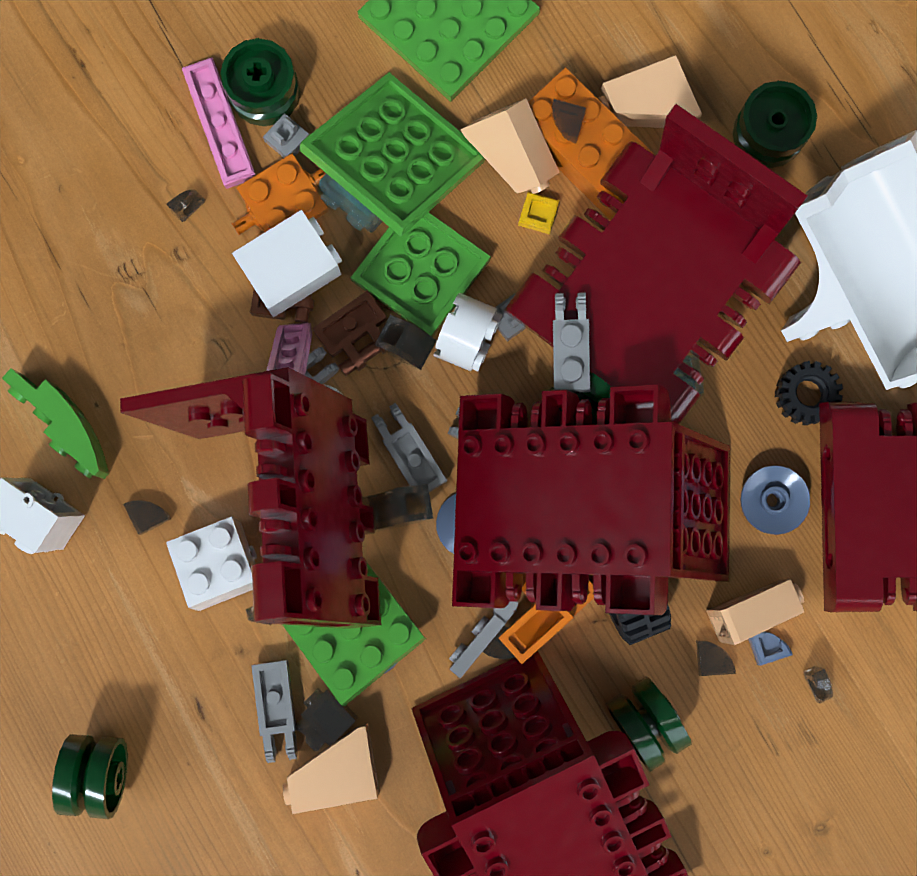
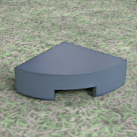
M764 631L748 639L756 663L759 666L793 655L789 646L770 632Z

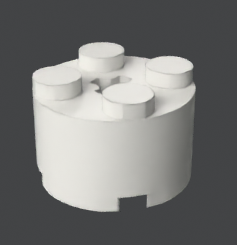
M458 293L453 302L456 305L455 310L448 313L435 346L437 350L433 356L468 371H479L490 348V344L485 341L486 339L491 341L503 314L498 313L497 308Z

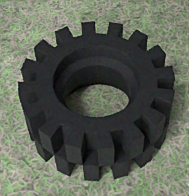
M806 361L800 365L797 364L785 372L782 378L778 380L776 386L779 389L775 391V397H779V402L776 403L777 407H782L784 412L781 414L785 418L790 416L792 418L791 422L795 424L798 422H802V425L819 423V404L824 402H841L843 399V395H839V391L843 390V385H837L836 380L840 377L837 373L831 375L830 371L832 368L828 365L821 367V362L815 361L810 364V361ZM803 381H811L820 389V400L814 406L804 405L797 397V387Z

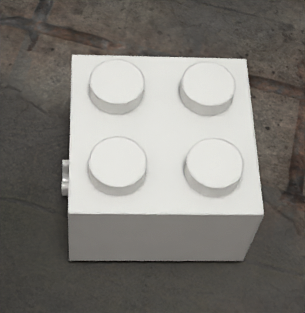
M0 478V534H8L16 540L14 544L29 554L63 550L85 515L66 503L60 493H51L31 478ZM57 496L59 499L55 502L53 499Z
M232 516L166 542L188 608L201 611L253 590L251 566L255 565L254 559H257V555L253 546L248 544L241 522Z

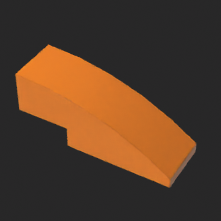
M589 578L588 595L584 604L575 603L571 611L536 610L535 602L499 636V639L517 660L523 664L594 599L593 581Z

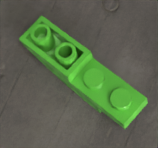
M10 368L2 377L11 386L8 392L24 404L26 401H29L36 407L33 414L49 425L43 432L52 439L49 445L60 455L65 457L69 454L77 461L74 467L86 477L91 478L94 475L105 479L109 472L100 442L92 426L72 399L56 384L45 379L38 387L25 375Z

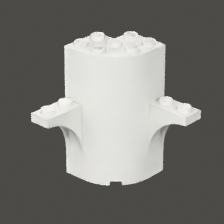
M917 130L854 159L842 166V170L837 174L823 178L805 193L808 197L795 214L816 254L819 266V285L813 302L799 313L790 316L781 330L787 342L797 338L807 340L815 336L821 329L827 327L837 329L851 321L886 390L898 386L900 388H907L917 383Z

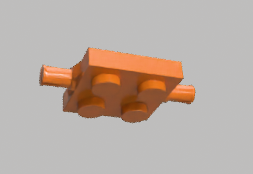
M293 153L236 187L246 203L248 214L231 224L240 235L254 225L263 232H267L300 210L304 212L307 219L312 217L317 219L329 211L319 195L318 186L331 177L322 169L310 175L300 166Z

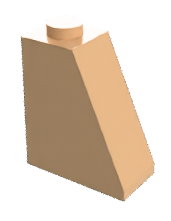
M676 55L602 83L598 97L625 126L664 128L666 116L675 104L685 109L697 119H700L702 115Z
M526 98L485 115L461 129L465 138L517 194L527 190H531L532 194L538 193L549 187L550 183L548 180L560 173Z
M784 579L709 608L706 611L719 642L736 645L804 613L801 605L804 603V597L796 583L792 584L791 579Z
M368 723L359 725L287 777V783L283 784V796L285 804L291 805L292 814L378 798L380 791Z

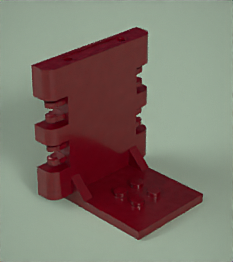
M675 104L666 116L660 149L656 156L641 145L629 141L601 178L600 184L625 201L623 204L605 191H601L598 194L597 198L600 202L616 213L611 221L594 209L588 208L584 213L585 217L602 229L603 232H600L582 218L574 215L558 236L559 241L583 257L580 260L562 247H559L555 252L561 261L575 269L569 278L560 273L554 266L546 264L542 271L562 286L560 290L532 272L504 311L553 347V320H556L555 294L564 293L566 301L564 320L578 319L576 297L578 293L586 292V319H589L590 371L612 387L660 385L666 388L671 402V422L680 424L701 395L673 373L677 369L693 382L699 385L703 382L702 374L683 362L685 357L690 352L699 358L702 363L714 367L718 361L714 356L697 345V341L725 361L730 358L744 339V336L717 315L719 313L736 326L743 328L747 323L744 316L726 305L731 296L752 310H757L761 305L756 298L739 287L740 284L766 303L770 304L801 264L796 255L774 239L796 213L808 195L685 109Z
M289 367L120 398V412L122 414L197 439L244 431L246 436L257 439L255 442V452L258 453L256 477H259V480L247 484L249 515L261 518V521H259V532H262L260 553L261 557H263V563L251 566L254 622L343 629L382 625L378 578L367 576L368 567L362 551V542L365 539V535L375 533L373 508L362 504V491L357 481V471L360 466L370 465L367 420L353 413L352 399Z
M660 385L610 387V398H602L598 403L597 425H592L593 411L589 399H581L580 401L577 394L569 390L542 391V402H536L532 406L531 427H527L528 414L524 403L515 404L510 396L504 394L460 396L452 606L505 608L509 601L517 602L520 599L523 587V573H526V595L530 602H536V610L571 611L575 603L584 604L586 602L589 575H593L594 600L597 605L606 604L605 613L663 615L668 603V578L729 582L730 446L671 422L669 393L666 388Z
M873 402L820 403L824 611L830 613L879 612L882 609L883 603L884 605H892L895 602L896 578H901L903 602L906 605H913V611H917V402L907 404V409H900L896 420L897 436H892L890 412L887 409H879L878 411L877 406Z
M538 650L523 664L515 657L411 708L446 809L445 812L426 821L417 833V842L421 855L433 876H688L677 853L661 845L663 841L672 836L657 805L653 801L639 795L640 790L650 784L630 740L623 732L608 731L586 741Z

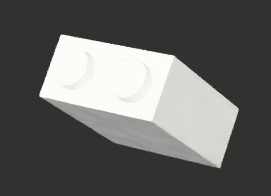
M302 210L232 253L273 318L342 275L338 266L342 262L339 254L332 244L327 247L320 238L324 234L320 225L314 217L307 219Z

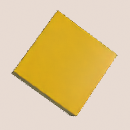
M527 192L518 226L550 235L560 200Z

